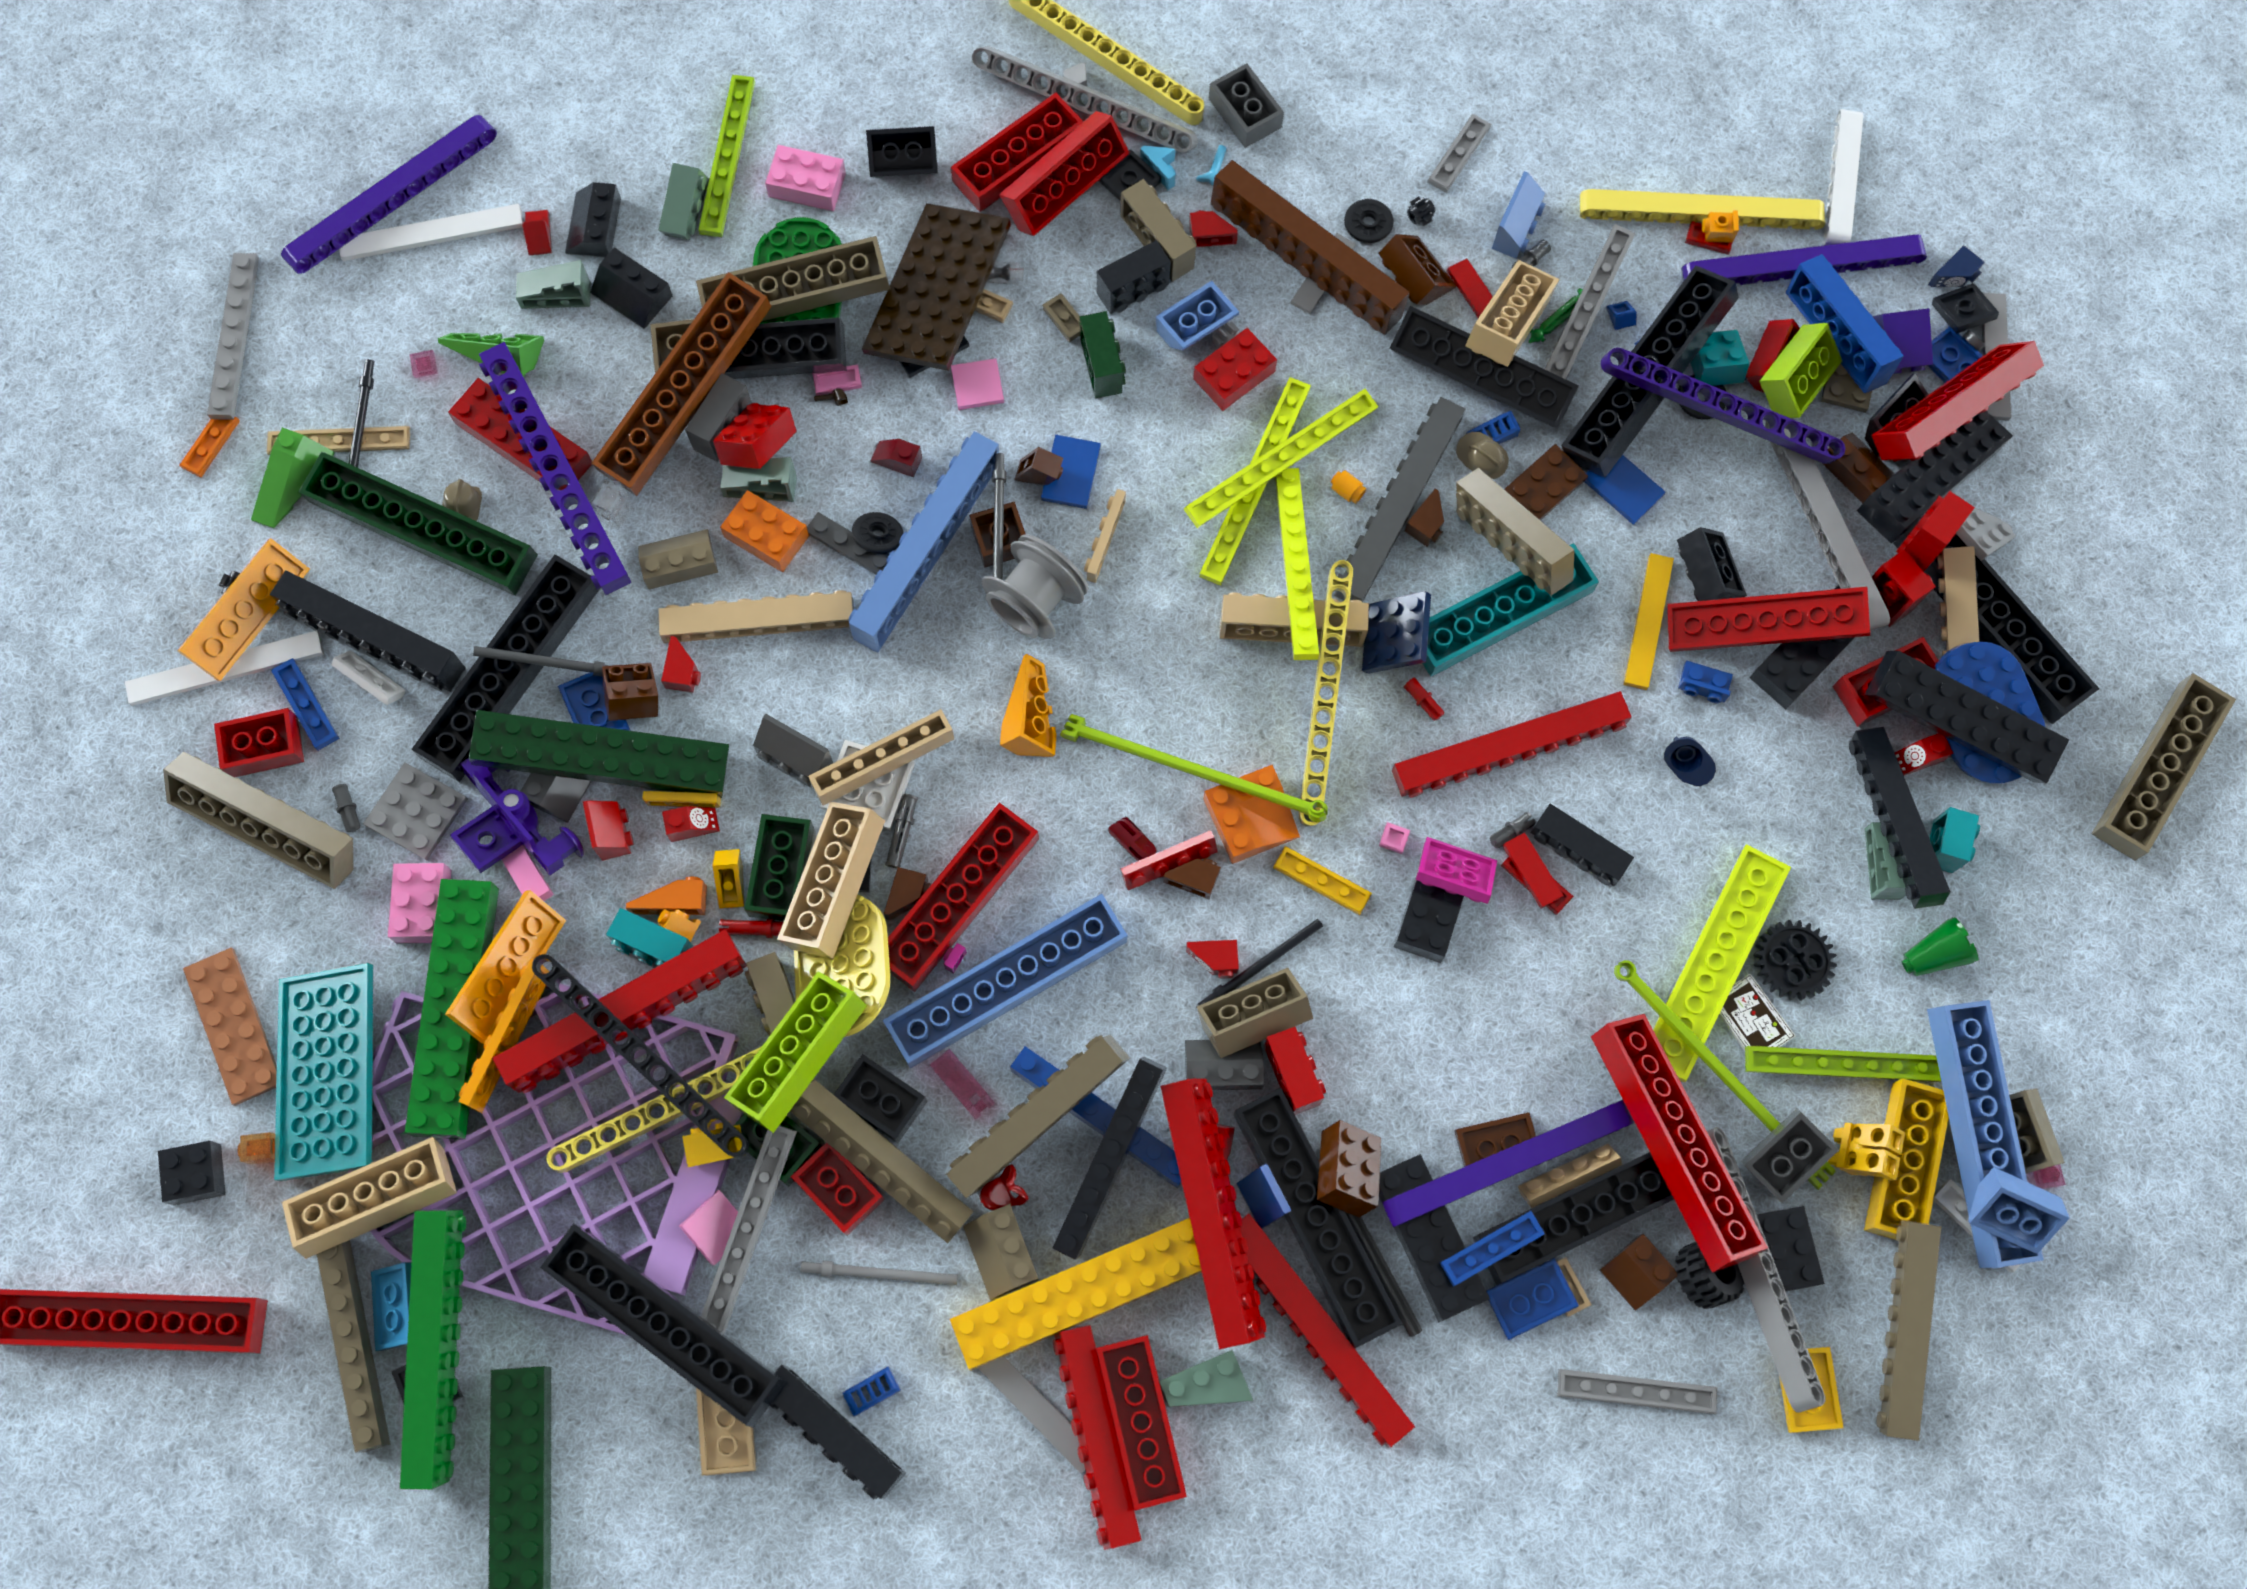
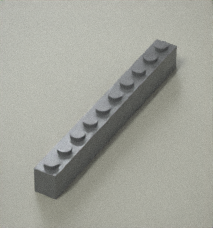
M1440 397L1437 404L1432 403L1427 413V416H1429L1426 423L1422 421L1416 433L1419 435L1417 441H1411L1406 451L1409 454L1407 459H1402L1396 469V472L1399 473L1396 479L1391 478L1387 485L1386 491H1388L1386 498L1381 496L1375 508L1378 510L1376 516H1370L1365 526V529H1367L1365 536L1360 535L1355 544L1357 551L1354 555L1350 554L1346 560L1353 567L1350 600L1364 601L1459 426L1466 408L1443 397ZM1347 571L1343 575L1339 573L1337 577L1341 579L1346 578ZM1335 591V596L1344 600L1343 593Z

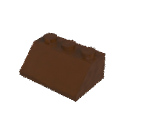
M1396 234L1378 253L1383 259L1382 264L1392 271L1395 275V281L1410 292L1408 298L1416 305H1428L1457 287L1419 236Z
M1852 432L1840 438L1846 448L1844 455L1831 463L1822 464L1863 504L1874 491L1888 481L1895 473ZM1828 448L1829 454L1833 456L1832 448Z

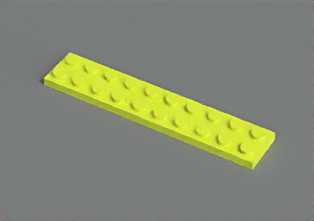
M1747 844L1743 847L1666 1002V1005L1704 1044L1791 869L1790 866ZM1659 1016L1653 1031L1679 1080L1686 1082L1697 1061L1698 1055Z

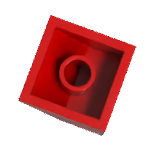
M582 801L592 849L600 859L604 861L632 854L630 846L634 845L631 831L626 830L625 823L629 822L626 808L622 809L617 801Z

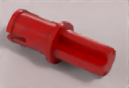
M1415 677L1404 685L1403 688L1415 699L1416 705L1421 706L1432 720L1437 721L1444 715V710L1431 697L1432 693L1427 692Z

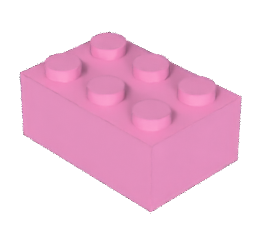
M778 145L765 182L768 196L834 211L846 175L844 160Z
M444 863L393 864L388 938L395 943H432L441 879H451L452 870Z

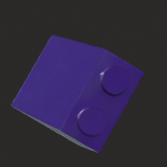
M1930 308L1873 316L1904 356L1893 374L1902 373V368L1911 367V372L1925 370L1926 365H1933Z

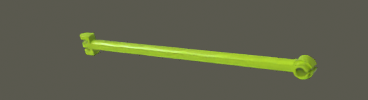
M1070 714L1068 718L1070 722L1065 723V729L1060 733L1062 738L1076 742L1080 736L1308 815L1309 819L1313 822H1322L1326 819V815H1328V807L1321 800L1308 802L1085 726V718ZM1316 807L1322 808L1319 811L1314 810Z
M1624 960L1615 966V977L1620 981H1627L1772 1132L1780 1122L1637 975L1635 965L1629 960ZM1621 967L1627 970L1626 976L1621 975ZM1828 1162L1808 1179L1817 1190L1822 1187V1184L1816 1178L1817 1176L1824 1183L1829 1180V1177L1823 1170L1831 1176L1836 1172Z

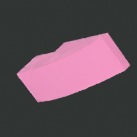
M521 845L502 859L522 895L524 891L531 890L543 901L554 895L524 845Z

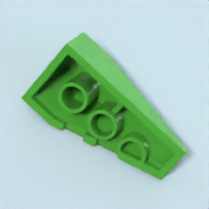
M449 333L438 338L439 344L479 363L483 362L479 353L505 342L523 377L525 373L535 369L544 343V336L515 334V337L502 339V334L496 333L481 338L479 333Z
M282 427L272 447L251 520L275 528L294 508L293 505L302 496L299 490L320 453L324 452L334 456L335 452L305 435Z

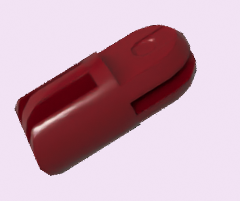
M1125 816L1109 826V834L1136 861L1157 853L1155 845L1128 817Z

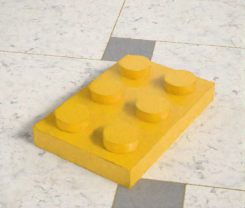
M1830 1347L1808 1348L1809 1355L1824 1391L1825 1404L1801 1413L1796 1412L1789 1403L1780 1379L1788 1433L1844 1428Z

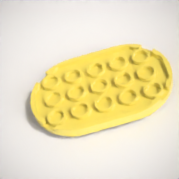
M858 894L833 959L794 951L796 1000L819 971L855 992L867 1005L845 1037L863 1030L878 1016L887 1000L890 989L888 934L885 918L874 903Z

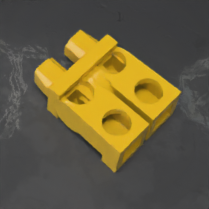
M1845 1123L1843 1128L1834 1129L1833 1139L1834 1142L1840 1144L1839 1152L1835 1153L1828 1160V1163L1850 1175L1876 1176L1896 1181L1900 1158L1896 1155H1901L1905 1132L1891 1124Z

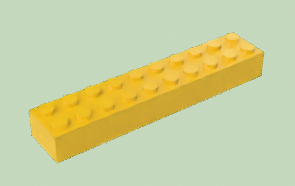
M1190 1218L949 1319L968 1369L970 1371L998 1358L1007 1356L1059 1332L1068 1330L1201 1273Z

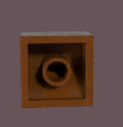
M1644 1234L1636 1236L1599 1270L1635 1311L1660 1293L1678 1276L1673 1266Z

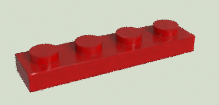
M1210 830L1121 868L1127 890L1129 891L1154 879L1163 877L1165 872L1197 858L1201 860L1218 853L1215 837Z

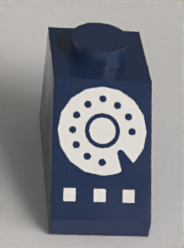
M1963 245L1935 273L1928 285L1931 287H1964L1969 281L1974 283L1982 274L1980 268L1985 262Z

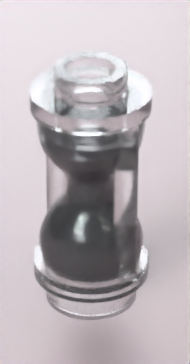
M995 261L987 283L1018 286L1019 281H1023L1024 267H1020V262Z

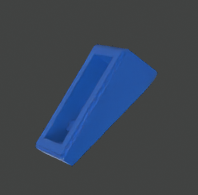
M1508 411L1467 431L1466 434L1481 432L1488 436L1486 430H1489L1493 437L1492 439L1501 444L1518 437L1520 426L1512 411ZM1496 426H1498L1502 434H1498Z
M888 1366L842 1392L855 1417L899 1393L901 1389ZM883 1376L890 1387V1390L887 1392L880 1381V1378ZM874 1381L881 1393L878 1397L871 1386V1383ZM863 1387H866L872 1399L867 1402L861 1390ZM854 1392H857L863 1405L859 1408L852 1396Z

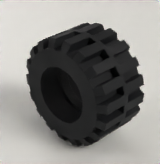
M1697 1242L1683 1246L1678 1251L1679 1255L1675 1259L1677 1263L1675 1266V1272L1678 1275L1677 1280L1681 1284L1683 1293H1686L1687 1298L1691 1302L1694 1301L1696 1306L1703 1309L1714 1308L1738 1299L1740 1294L1743 1293V1285L1745 1283L1738 1264L1712 1272Z

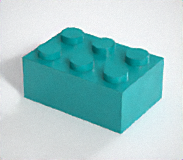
M622 908L617 912L606 933V936L611 940L610 944L616 947L615 950L626 956L633 953L634 956L638 957V961L648 966H652L653 963L659 966L694 947L688 938Z

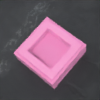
M1387 822L1379 846L1402 854L1410 830Z

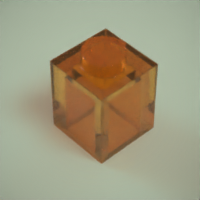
M267 1132L240 1136V1143L237 1149L240 1162L247 1164L275 1162V1133Z

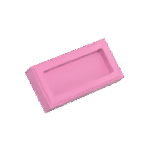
M858 364L847 366V371L812 373L816 396L832 393L837 388L843 391L862 388Z

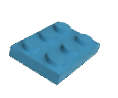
M404 1262L371 1271L375 1351H384L407 1345L412 1262Z

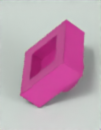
M957 943L954 948L950 947L943 957L945 969L953 974L967 953L964 946Z

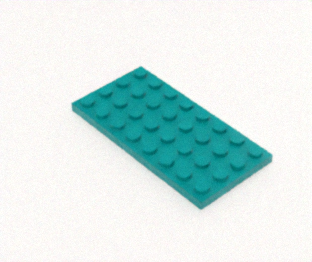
M363 963L280 978L278 982L274 1180L300 1179L356 1170L372 1163L373 964Z

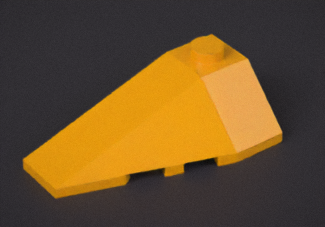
M1029 654L1023 656L1001 726L1000 746L1016 755L1055 756L1057 734L1056 728L1050 727L1048 715L1053 714L1052 706L1047 704L1044 696L1049 691L1044 663Z

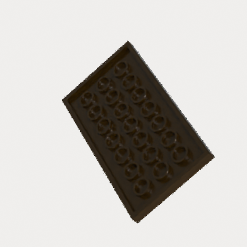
M926 203L890 283V290H887L862 346L863 353L949 371L1010 229V218Z

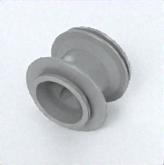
M1025 534L1020 536L1018 541L1011 543V552L1018 565L1005 581L997 577L985 576L982 578V586L987 594L986 601L988 605L1010 627L1030 638L1038 636L1044 639H1052L1056 634L1055 628L1047 616L1060 600L1072 604L1082 603L1084 595L1089 590L1088 583L1078 568L1056 548L1035 536Z

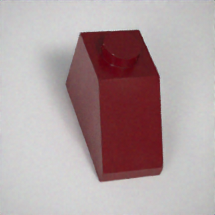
M899 438L879 441L870 462L914 478L923 458L921 446Z

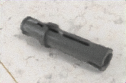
M903 794L899 814L895 816V821L897 822L887 861L885 862V865L896 869L901 867L900 864L910 827L914 825L915 821L913 815L918 797L914 795ZM906 810H907L908 812H907V816H906L904 828H902V824H903V821H904L905 813H906ZM900 834H901V839H900L898 851H897V853H896V852H895V851H896V847H897V844H898L899 836H900Z

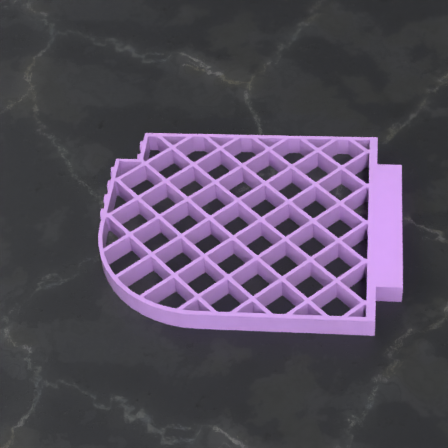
M559 985L561 992L567 991L570 988L566 985ZM403 991L393 1002L391 1019L385 1023L383 1028L384 1037L373 1054L372 1101L386 1129L372 1136V1148L391 1139L396 1152L406 1149L400 1134L405 1132L407 1118L395 1124L382 1095L408 1082L413 1077L415 1056L405 1035L420 1027L421 1014L405 1022L403 1021L410 1003L414 1002L423 1005L424 997ZM555 993L538 1001L531 1017L538 1014L544 1028L551 1026L552 1024L545 1010L563 1000ZM593 994L597 999L603 997L597 994ZM589 997L581 998L584 1006L589 1005ZM659 1015L652 1019L674 1026L659 1035L652 1023L646 1026L651 1039L644 1043L652 1050L657 1048L661 1058L675 1072L676 1070L663 1044L687 1031L701 1034L711 1056L678 1073L685 1081L713 1066L716 1069L731 1062L739 1042V1038L735 1034L669 1015ZM710 1037L723 1040L719 1054ZM397 1040L409 1068L380 1083ZM608 1043L606 1051L611 1059L608 1062L579 1077L576 1076L573 1067L567 1066L564 1070L570 1082L539 1098H536L533 1090L525 1093L528 1104L495 1120L487 1103L482 1114L488 1125L467 1135L465 1140L459 1139L455 1142L454 1139L442 1138L446 1145L444 1147L447 1158L451 1156L465 1187L457 1190L456 1194L426 1206L421 1210H444L464 1198L470 1197L483 1228L462 1238V1242L465 1248L488 1236L503 1268L475 1283L467 1281L464 1274L461 1286L627 1335L617 1326L610 1324L611 1322L605 1317L599 1320L590 1318L581 1299L565 1286L538 1301L528 1299L516 1271L548 1254L550 1255L563 1238L561 1236L552 1240L538 1209L572 1191L586 1221L580 1227L591 1232L593 1236L605 1245L607 1244L599 1227L633 1209L648 1241L626 1252L621 1257L629 1262L651 1250L644 1274L663 1289L685 1296L700 1251L679 1225L713 1196L717 1190L721 1189L731 1159L688 1167L686 1155L684 1154L678 1174L676 1175L661 1143L693 1126L698 1128L687 1118L657 1135L654 1129L647 1132L649 1139L615 1156L613 1150L606 1152L608 1161L576 1178L571 1170L563 1173L567 1183L533 1200L519 1169L544 1157L554 1147L662 1094L653 1086L637 1095L623 1068V1065L627 1064L628 1061L621 1055L617 1056L614 1048ZM645 1049L638 1050L634 1055V1059L646 1054ZM616 1069L630 1099L596 1117L582 1087ZM728 1072L722 1076L723 1082H725ZM500 1076L498 1082L503 1080L502 1076ZM710 1083L708 1084L705 1095L711 1093L713 1086ZM575 1091L589 1121L555 1138L541 1108ZM725 1095L708 1102L723 1117L730 1121L733 1126L743 1115L742 1112L724 1099ZM704 1105L700 1107L698 1114L695 1109L691 1111V1114L693 1116H700L704 1111ZM534 1113L548 1143L514 1160L501 1129ZM716 1120L712 1122L710 1130L716 1129L715 1124L722 1123V1121ZM604 1133L602 1137L603 1141L609 1142ZM493 1135L506 1165L473 1182L460 1151ZM655 1148L669 1179L635 1196L620 1165ZM563 1153L555 1156L559 1166L566 1163ZM613 1169L628 1201L594 1218L579 1187ZM511 1174L525 1205L492 1222L478 1191ZM673 1187L655 1238L640 1205ZM414 1214L384 1230L381 1227L371 1230L376 1240L389 1253L403 1263L412 1262V1258L402 1252L389 1238L414 1226ZM530 1214L544 1246L511 1263L497 1231ZM507 1277L515 1295L488 1286ZM569 1295L577 1314L550 1306V1304Z

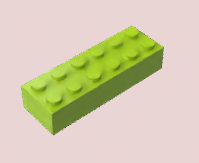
M818 971L725 1095L724 1099L737 1110L774 1133L867 1005L855 992Z

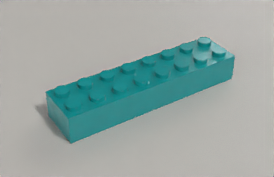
M1575 543L1569 545L1574 549L1573 581L1553 595L1548 594L1545 590H1541L1533 579L1518 571L1431 616L1429 619L1426 663H1422L1430 677L1592 594L1599 580Z

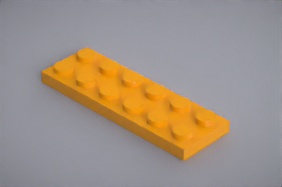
M272 538L268 539L177 651L214 679L221 681L279 609L275 605L276 601L270 593L284 571H289L304 578L310 568Z
M531 890L524 891L445 1015L484 1045L487 1037L493 1034L497 1026L496 1019L499 1013L504 1011L509 1003L507 999L510 991L514 987L516 988L520 981L521 969L525 964L529 963L530 959L534 960L537 956L546 954L566 920Z
M530 959L529 963L525 964L521 969L520 981L517 987H514L508 995V1005L504 1011L499 1013L496 1019L497 1026L493 1034H490L485 1040V1050L481 1058H478L472 1066L471 1072L473 1074L469 1082L464 1083L460 1090L459 1102L479 1113L483 1112L501 1076L493 1057L518 1043L546 987V984L532 971L533 959ZM543 965L541 966L540 970L542 974H547L550 972Z

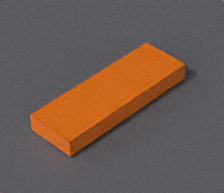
M235 416L234 419H210L179 466L202 478L240 420Z

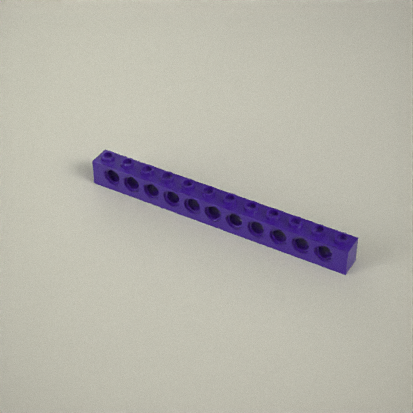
M503 342L479 353L483 361L479 366L485 377L490 375L493 381L489 385L495 396L500 394L503 399L499 402L505 415L510 413L513 418L509 423L515 434L520 432L522 439L519 442L524 452L530 451L533 458L529 459L534 471L541 472L543 477L539 478L545 492L551 491L553 496L549 499L555 511L561 510L563 516L560 517V520L565 530L571 529L573 536L570 539L575 549L581 548L584 555L580 558L586 570L592 569L594 575L590 578L596 589L602 588L605 595H608L631 584L632 582L506 343ZM506 371L504 374L498 375L500 372ZM516 390L514 393L508 394L510 391ZM521 409H526L523 413H518ZM531 428H536L535 431L528 432ZM541 447H547L544 451H538ZM557 466L556 469L548 471L550 467ZM567 485L564 490H558L560 486ZM577 504L575 509L568 510L571 505ZM582 524H588L585 529H578ZM598 543L596 548L588 549L590 545ZM609 563L605 569H599L601 564Z

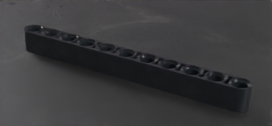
M545 954L539 955L534 959L532 963L534 974L729 1156L735 1158L742 1157L747 1153L749 1143L746 1137L557 960ZM548 961L551 962V971L547 974H542L540 970L542 964ZM570 979V988L567 991L561 992L559 989L561 981ZM582 997H589V1006L585 1009H579L578 1001ZM602 1014H607L609 1017L607 1025L598 1027L597 1018ZM626 1032L628 1035L627 1041L622 1045H617L615 1041L617 1034ZM640 1049H645L647 1053L646 1059L643 1062L637 1063L634 1059L635 1053ZM658 1067H664L666 1071L665 1077L659 1081L653 1078L654 1070ZM676 1085H683L685 1088L684 1095L681 1098H674L672 1096L673 1088ZM701 1102L704 1105L703 1113L700 1116H693L691 1114V1107L693 1104ZM721 1120L723 1130L719 1134H712L710 1131L711 1123ZM734 1138H740L742 1141L741 1150L735 1153L731 1152L729 1149L730 1141Z

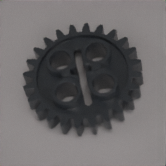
M1787 920L1785 925L1778 922L1775 928L1771 926L1767 929L1768 934L1763 933L1760 936L1763 942H1758L1755 946L1761 951H1756L1753 954L1754 957L1760 960L1753 965L1761 967L1762 970L1756 975L1765 976L1766 979L1762 984L1770 983L1772 985L1770 992L1778 989L1780 998L1788 993L1790 1001L1795 999L1797 994L1799 1001H1802L1806 998V995L1811 999L1815 996V992L1818 994L1824 991L1823 987L1831 984L1828 979L1833 978L1835 974L1830 970L1837 967V964L1831 962V959L1837 955L1829 953V949L1833 947V944L1826 945L1824 943L1828 936L1825 935L1821 938L1818 936L1820 928L1811 931V923L1802 927L1801 920H1798L1793 926L1792 921ZM1792 938L1800 942L1801 948L1793 945ZM1773 952L1778 953L1782 957V962H1777L1774 959ZM1797 957L1799 961L1794 963L1792 959ZM1808 958L1816 961L1817 968L1810 966ZM1790 972L1797 975L1798 982H1793L1790 979Z

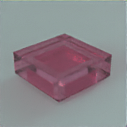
M433 350L409 354L412 373L415 378L438 374Z

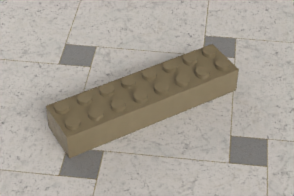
M877 236L729 272L767 296L771 308L762 321L890 290ZM727 273L696 280L702 308Z
M2194 673L2182 680L2105 809L2092 835L2134 861L2146 855L2153 846L2236 698Z
M184 751L163 769L166 801L168 804L333 889H336L352 873L354 869L353 838L347 833L340 832L323 821H318L307 815L304 811L297 810L287 805L284 801L276 799L261 789H256L244 783L241 779L235 778L223 772L220 768L213 767L203 762L200 758Z
M1111 1034L1093 1038L1086 1044L1085 1047L1088 1050L1085 1053H1077L1066 1062L1068 1068L1065 1070L1062 1068L1060 1071L1057 1070L1046 1080L1049 1083L1046 1087L1044 1085L1040 1088L1038 1087L1027 1096L1028 1103L1025 1104L1023 1102L1021 1105L1013 1108L1007 1114L1010 1117L1007 1121L1006 1119L1001 1122L999 1121L988 1130L990 1134L988 1138L985 1136L982 1139H978L968 1148L971 1153H965L963 1156L960 1155L949 1165L952 1169L946 1175L965 1198L970 1197L983 1188L1130 1059Z

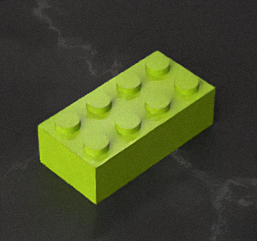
M1828 323L1802 325L1761 378V387L1772 411L1788 418H1800L1842 362Z

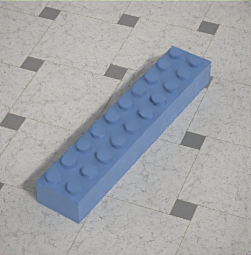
M975 431L970 438L967 437L964 440L958 457L954 456L952 458L948 472L939 478L936 485L937 489L933 494L930 493L927 496L924 509L921 513L918 512L914 516L912 527L901 536L900 545L897 550L889 554L886 567L883 571L880 570L876 574L871 590L867 589L861 599V605L858 609H854L851 612L848 621L853 640L877 653L880 651L992 478V471L995 470V454L999 453L998 443Z
M1100 894L890 1015L883 1022L911 1069L1127 943L1128 935L1103 894Z
M1990 1000L1927 1009L1969 1216L1977 1187L1993 1167L2027 1182ZM1971 1225L1979 1268H2000L2044 1260L2042 1250L2036 1254Z

